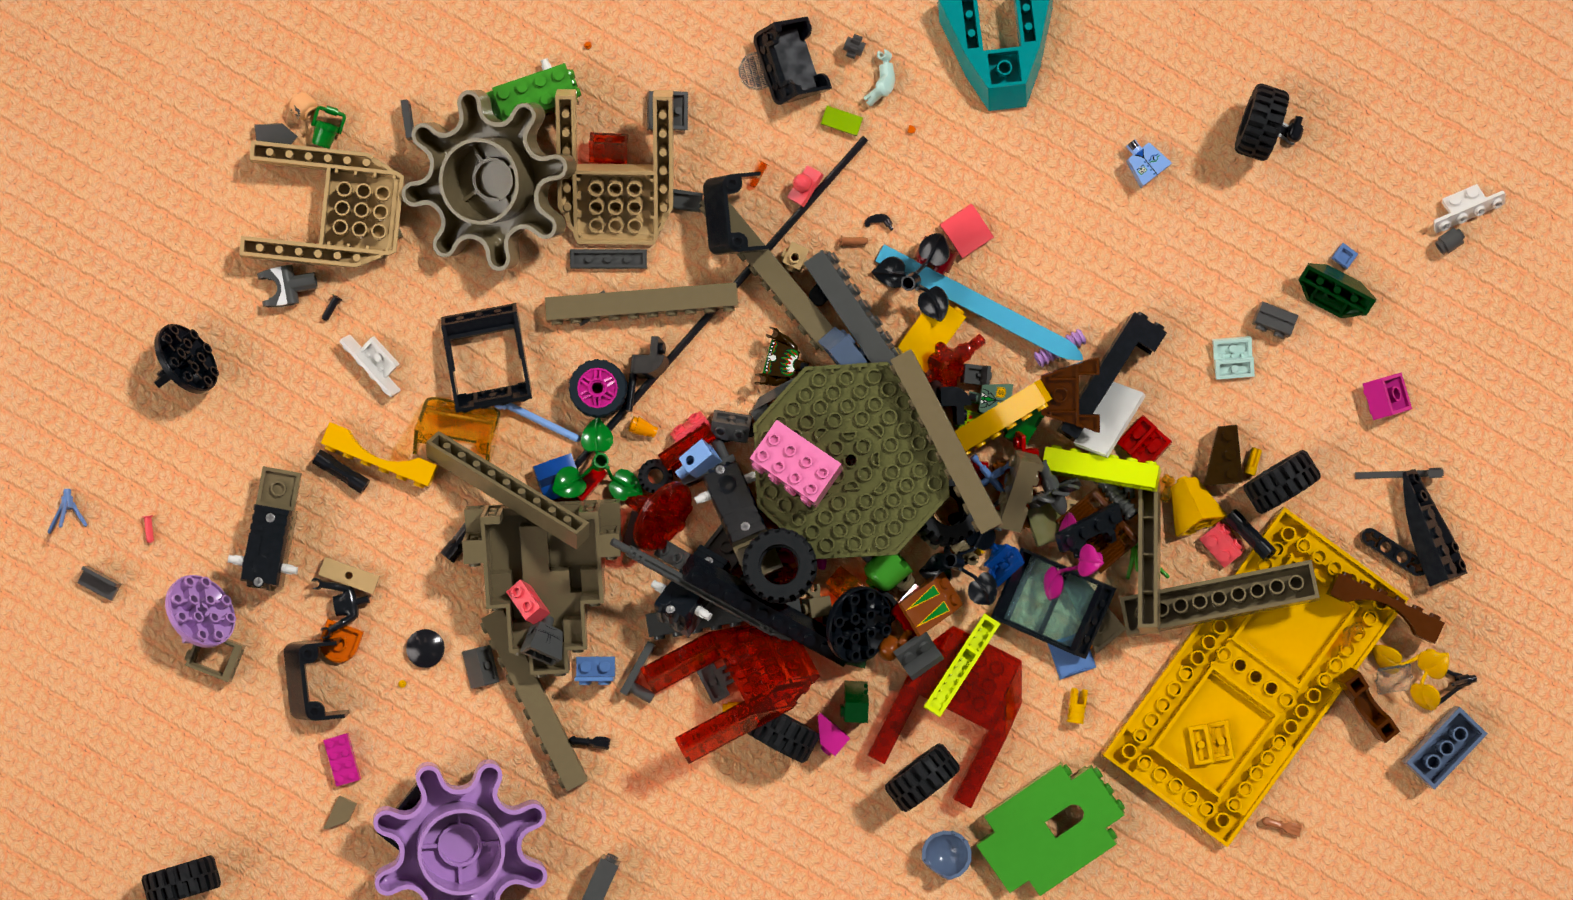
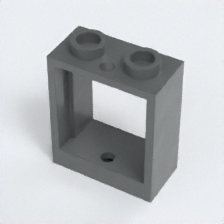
M610 853L602 855L582 900H604L621 863L618 861L617 856Z

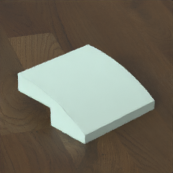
M1251 336L1212 339L1216 380L1255 377Z

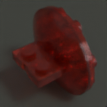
M674 481L665 484L653 494L627 497L625 504L639 513L633 530L634 542L639 548L644 551L662 550L667 545V541L672 540L678 532L685 528V521L693 510L691 491L685 484Z

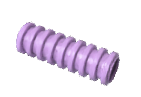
M1076 329L1075 333L1072 331L1071 335H1065V338L1076 345V347L1086 344L1085 336L1079 329ZM1039 349L1038 353L1034 352L1035 360L1041 367H1044V364L1048 365L1049 361H1055V358H1060L1045 349Z

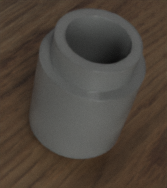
M1452 228L1438 237L1435 245L1443 255L1445 253L1449 254L1464 244L1463 239L1465 236L1460 229Z

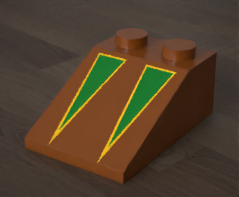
M941 572L924 581L898 605L919 637L953 614L963 603L945 573Z

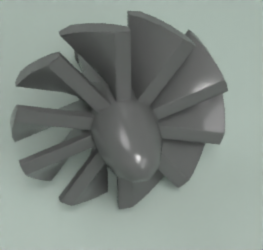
M1043 460V470L1038 472L1042 478L1041 485L1044 491L1036 492L1029 506L1032 509L1050 503L1058 514L1064 515L1067 512L1065 496L1070 495V492L1079 490L1082 485L1077 477L1070 480L1066 479L1059 483L1057 477L1052 475L1047 460Z

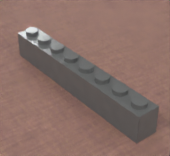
M799 598L796 601L785 603L801 612ZM714 605L709 613H712L711 619L707 621L703 618L692 634L703 632V628L710 627L711 630L722 629V625L729 624L730 627L741 626L743 620ZM656 612L645 614L649 637H654V640L664 639L666 634H673V637L683 635L665 623L658 621Z

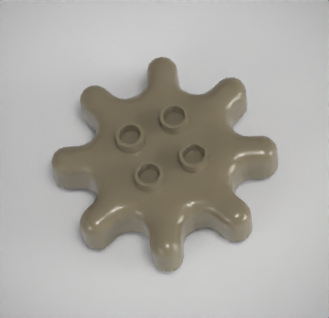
M466 90L458 97L459 122L452 131L446 130L435 122L420 123L413 128L412 140L417 147L428 155L430 167L428 174L423 179L409 182L403 187L402 198L411 207L430 205L439 213L441 226L433 240V249L437 255L441 257L456 256L465 249L471 239H474L484 246L489 266L496 271H503L514 268L518 264L520 259L518 238L525 229L542 239L561 236L565 231V219L550 206L548 191L553 182L571 177L576 171L577 163L569 154L547 155L540 149L537 143V133L545 119V112L540 104L534 102L518 104L505 121H502L494 115L490 98L486 92L482 90Z

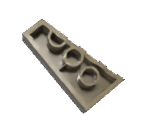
M1015 450L1014 455L1010 457L1009 467L1011 468L1009 474L1005 475V490L1001 492L999 497L1000 508L996 511L1003 522L998 528L1021 533L1028 513L1026 504L1032 502V487L1037 486L1039 481L1038 471L1042 472L1044 465L1037 454Z

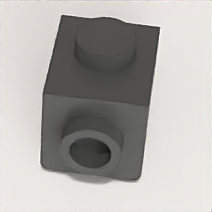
M962 364L960 383L973 385L990 384L992 378L991 366Z

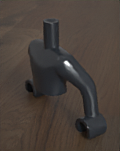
M318 578L311 580L312 582L319 581V586L313 588L315 590L324 588L343 592L340 595L333 596V605L336 616L346 615L347 617H344L328 628H321V631L328 630V635L322 637L323 639H329L334 631L357 619L359 616L358 605L370 603L369 596L357 598L354 588L335 582H323Z

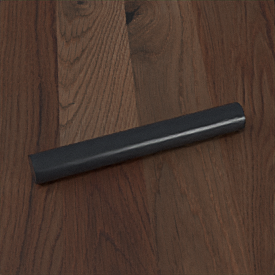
M632 355L625 405L626 412L633 411L637 376L633 373L635 355Z

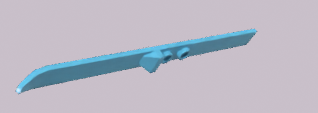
M885 244L875 262L880 264L887 257H898L904 262V272L908 274L915 272L922 266V264ZM927 266L919 273L921 286L927 287L929 290L934 286L942 288L947 294L948 300L977 314V316L995 323L1058 357L1067 360H1083L1081 352L1068 339Z

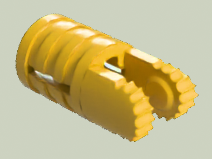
M1071 688L1066 722L1084 724L1088 690H1081L1078 701L1077 688Z

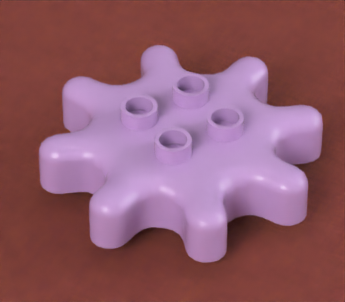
M487 759L480 762L472 779L468 783L458 786L447 783L436 764L424 762L417 767L415 772L416 782L421 792L418 803L413 808L405 811L390 806H382L373 815L374 829L379 834L395 840L399 845L397 858L379 868L375 873L374 882L376 890L385 896L393 895L406 889L414 890L423 900H500L501 894L510 885L519 884L534 889L540 888L547 881L546 868L538 859L524 854L521 845L526 834L544 824L546 820L545 809L539 801L532 799L514 806L503 803L497 796L503 775L499 764L494 760Z

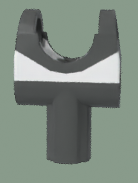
M293 265L274 267L257 274L258 280H273L277 285L276 294L269 298V300L262 301L263 307L299 304L298 292L318 289L315 272L294 276Z

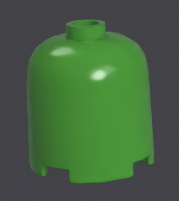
M900 554L873 556L864 568L865 575L868 578L866 583L874 589L876 587L883 592L892 590L914 572Z

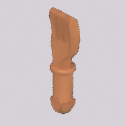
M1269 817L1262 819V823L1265 826H1271L1278 830L1283 829L1285 833L1300 837L1302 825L1292 822L1283 823V821H1277Z

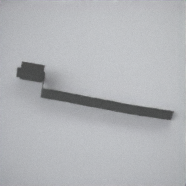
M1441 468L1416 470L1420 477L1443 478L1442 476H1444V471ZM1405 471L1355 472V479L1403 478V472Z

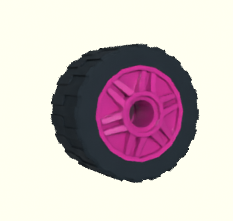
M594 359L586 361L578 366L570 378L569 392L571 401H573L578 410L589 417L607 418L610 415L616 414L626 402L628 384L625 376L616 365L607 360ZM596 385H603L601 393L597 394L594 392Z

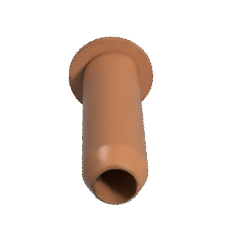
M841 235V247L843 245L868 244V238L843 237Z

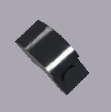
M651 336L650 355H635L633 373L639 379L656 378L662 375L668 368L670 360L663 355L666 352V345L659 336Z
M938 387L937 398L941 406H952L953 425H965L967 410L964 409V406L971 405L969 395L958 387Z

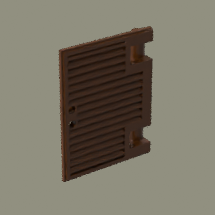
M1094 488L1064 515L1058 518L1056 522L1060 526L1068 512L1072 513L1078 522L1106 507L1109 503ZM1093 498L1100 504L1097 508L1090 502ZM1124 521L1115 525L1116 529L1114 531L1116 532L1117 541L1114 543L1104 542L1101 534L1086 541V544H1091L1096 552H1100L1103 556L1104 564L1097 570L1100 574L1138 543V537ZM1124 533L1130 539L1127 544L1120 538Z

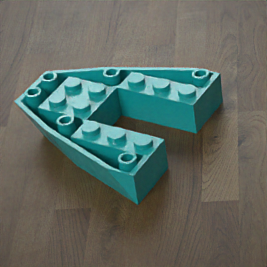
M938 0L939 22L966 78L988 111L1027 107L1041 68L1053 9V0H1013L1019 47L983 51L977 0Z

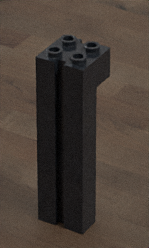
M1134 312L1128 317L1100 361V374L1092 375L1080 393L1079 414L1094 413L1135 346L1149 355L1152 351H1156L1167 334L1164 331V326L1157 322L1151 323L1147 320L1148 316L1141 312ZM1062 422L1057 432L1074 441L1077 440L1084 428L1068 422Z

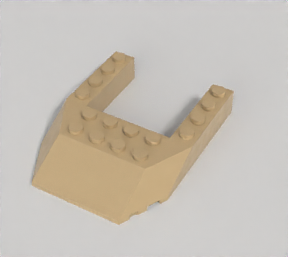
M557 89L555 94L557 154L571 155L577 163L576 171L571 177L557 180L558 209L567 221V225L573 232L576 242L578 244L654 245L673 209V90H654L653 164H578L576 89Z
M251 140L249 160L252 163L327 171L319 244L241 236L239 253L241 257L356 268L396 253L404 176L365 152Z

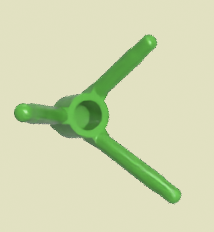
M1138 543L1131 548L1126 579H1130L1134 559L1135 570L1138 572ZM1160 567V573L1168 579L1170 576Z

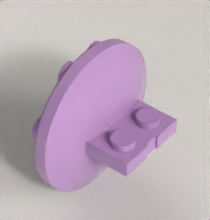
M187 575L175 581L168 589L165 598L166 613L171 625L181 636L182 643H191L203 648L216 647L224 643L231 636L235 627L236 617L231 598L208 577Z

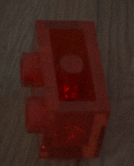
M590 132L589 162L627 164L629 134Z

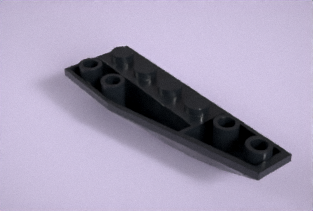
M1416 469L1403 472V493L1409 530L1429 586H1434L1467 574L1466 564L1459 553V546L1455 542Z

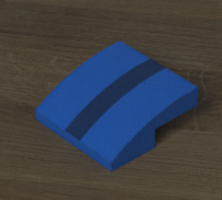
M571 453L533 466L541 493L553 501L563 498L552 491L558 471L567 466L577 469Z

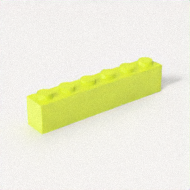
M1057 445L1045 447L1043 460H1047L1052 475L1070 478L1077 477L1082 480L1157 492L1161 468L1153 461L1141 463L1135 458L1123 460L1119 459V456L1111 454L1106 458L1090 451L1089 454L1081 453V450L1070 448V451L1063 450L1061 446Z

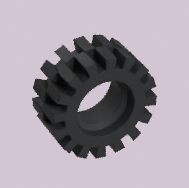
M652 459L642 464L639 469L638 479L644 490L653 494H659L670 487L673 481V473L666 462L660 459ZM652 469H659L663 473V479L658 484H653L648 479V474Z

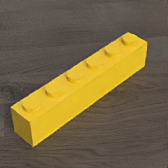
M1039 379L955 430L968 455L971 453L970 448L975 446L978 449L986 444L985 439L991 437L993 440L1002 434L1000 430L1006 427L1008 431L1017 425L1016 421L1021 418L1024 421L1033 415L1031 413L1033 410L1037 409L1039 412L1048 406L1047 402L1052 398Z

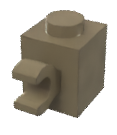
M814 584L813 592L810 589L806 592L811 599L802 600L801 612L811 618L827 616L832 608L830 596H820L821 587L819 584Z

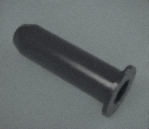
M332 294L333 298L322 315V319L325 321L329 320L339 301H342L341 298Z

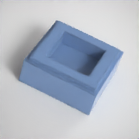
M1342 243L1331 259L1347 270L1358 253Z

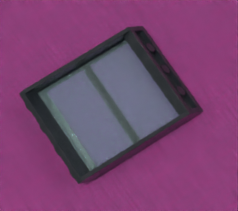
M1021 547L1019 552L1024 560V564L1007 579L991 618L1086 659L1117 588L1090 576L1083 577L1078 571L1071 570L1061 574L1064 581L1063 590L1059 597L1049 601L1044 591V576L1047 570L1052 566L1056 567L1057 570L1068 567Z

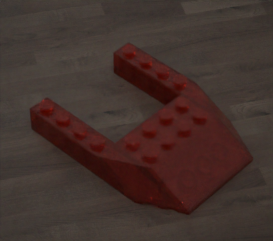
M747 624L707 632L640 668L653 694H656L722 658L744 699L743 702L675 737L688 764L788 712L797 705V700L803 693L806 694L811 684L815 683L820 677L802 644L793 639L787 641L776 636H770L756 627Z
M952 626L933 640V643L944 659L914 680L907 673L867 752V756L883 764L886 763L919 695L926 699L930 698L970 636L969 633ZM987 644L946 707V709L987 729L952 797L969 808H972L1022 704V660L990 644Z

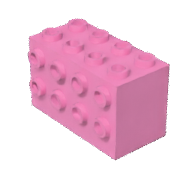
M778 420L775 421L750 457L753 469L760 474L767 473L769 480L776 485L783 484L785 491L792 496L799 495L805 505L809 507L813 505L816 508L843 470L840 462Z

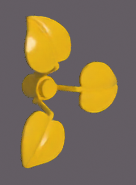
M1375 645L1372 651L1377 664L1384 671L1390 673L1397 672L1400 668L1399 666H1405L1417 660L1418 667L1425 672L1420 684L1413 683L1411 685V696L1424 709L1433 711L1437 708L1441 700L1440 694L1432 685H1424V681L1427 675L1433 679H1442L1446 675L1449 667V653H1440L1433 649H1426V651H1422L1416 657L1401 662L1402 655L1396 649L1384 645Z

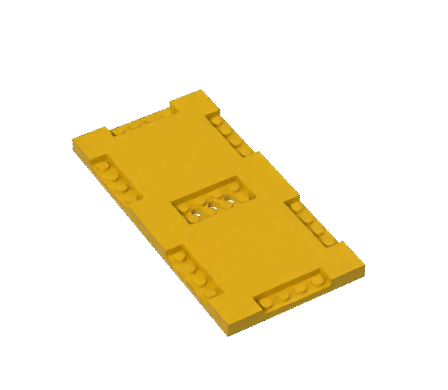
M1285 507L1280 509L1261 535L1277 550L1269 560L1264 561L1252 549L1234 575L1312 560L1320 601L1195 625L1162 674L1101 754L1226 847L1231 844L1341 693L1342 688L1335 679L1350 667L1355 670L1360 667L1398 614L1390 607L1376 601L1355 600L1342 602L1327 595L1326 593L1335 574H1342L1343 571L1353 575L1352 579L1359 582L1361 579L1370 583V588L1374 590L1380 588L1387 591V596L1391 598L1397 596L1406 600V602L1409 599ZM1237 660H1243L1245 663V668L1241 671L1235 668ZM1254 671H1258L1261 675L1258 682H1253L1250 678L1251 673ZM1269 683L1276 685V691L1272 694L1266 691V686ZM1228 720L1235 758L1195 765L1188 727Z

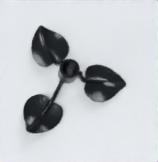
M934 233L927 236L919 246L920 256L927 260L915 272L909 274L904 272V262L898 257L891 256L884 259L872 270V273L878 280L889 287H903L907 291H911L914 288L916 291H925L918 298L920 310L925 315L941 322L948 311L947 294L938 286H934L930 290L927 287L919 286L921 283L919 273L929 262L935 266L945 264L950 256V248L945 236L941 233Z
M995 529L983 535L979 531L969 536L966 542L968 545L974 546L971 549L962 552L958 551L957 554L937 553L933 555L919 570V573L927 580L944 572L950 581L952 579L951 569L959 570L975 580L969 584V598L979 605L993 604L997 596L995 578L987 572H983L977 577L964 569L965 561L962 555L976 551L977 548L983 551L989 549L995 542Z

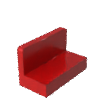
M593 469L582 478L587 486L585 491L578 496L579 500H586L608 476L605 470L595 471Z

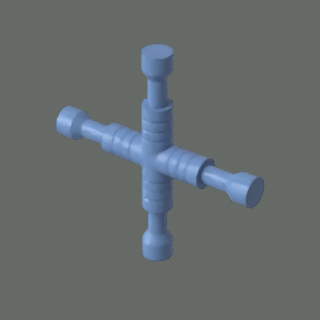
M976 454L971 456L970 460L976 463L981 473L985 476L981 479L983 486L985 487L991 483L997 491H1000V493L1004 492L1003 485L997 478L1004 474V471L1011 468L1009 467V461L1003 467H999L991 472L985 464L983 465L979 461V457Z

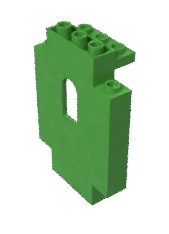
M1059 762L985 813L984 817L994 831L979 840L976 846L1009 893L1030 881L1041 896L1117 844L1116 833L1112 828L1108 829L1107 827L1125 815V806L1120 799L1116 800L1114 798L1112 787L1109 783L1105 784L1102 781L1101 777L1103 775L1097 767L1093 768L1092 765L1084 766L1079 769L1078 774L1071 777L1073 773L1068 765H1063ZM1070 805L1080 806L1084 812L1083 819L1058 837H1055L1045 822Z

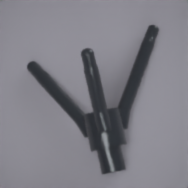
M1448 670L1447 674L1455 677V682H1452L1451 686L1456 687L1441 698L1440 704L1458 690L1464 688V686L1477 682L1476 675H1462L1461 673Z

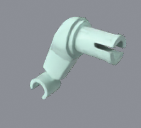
M884 49V54L881 51L877 52V57L883 61V64L879 65L880 78L876 82V88L864 96L865 101L868 99L866 103L869 106H873L881 97H887L894 88L895 73L893 63H889L892 54Z

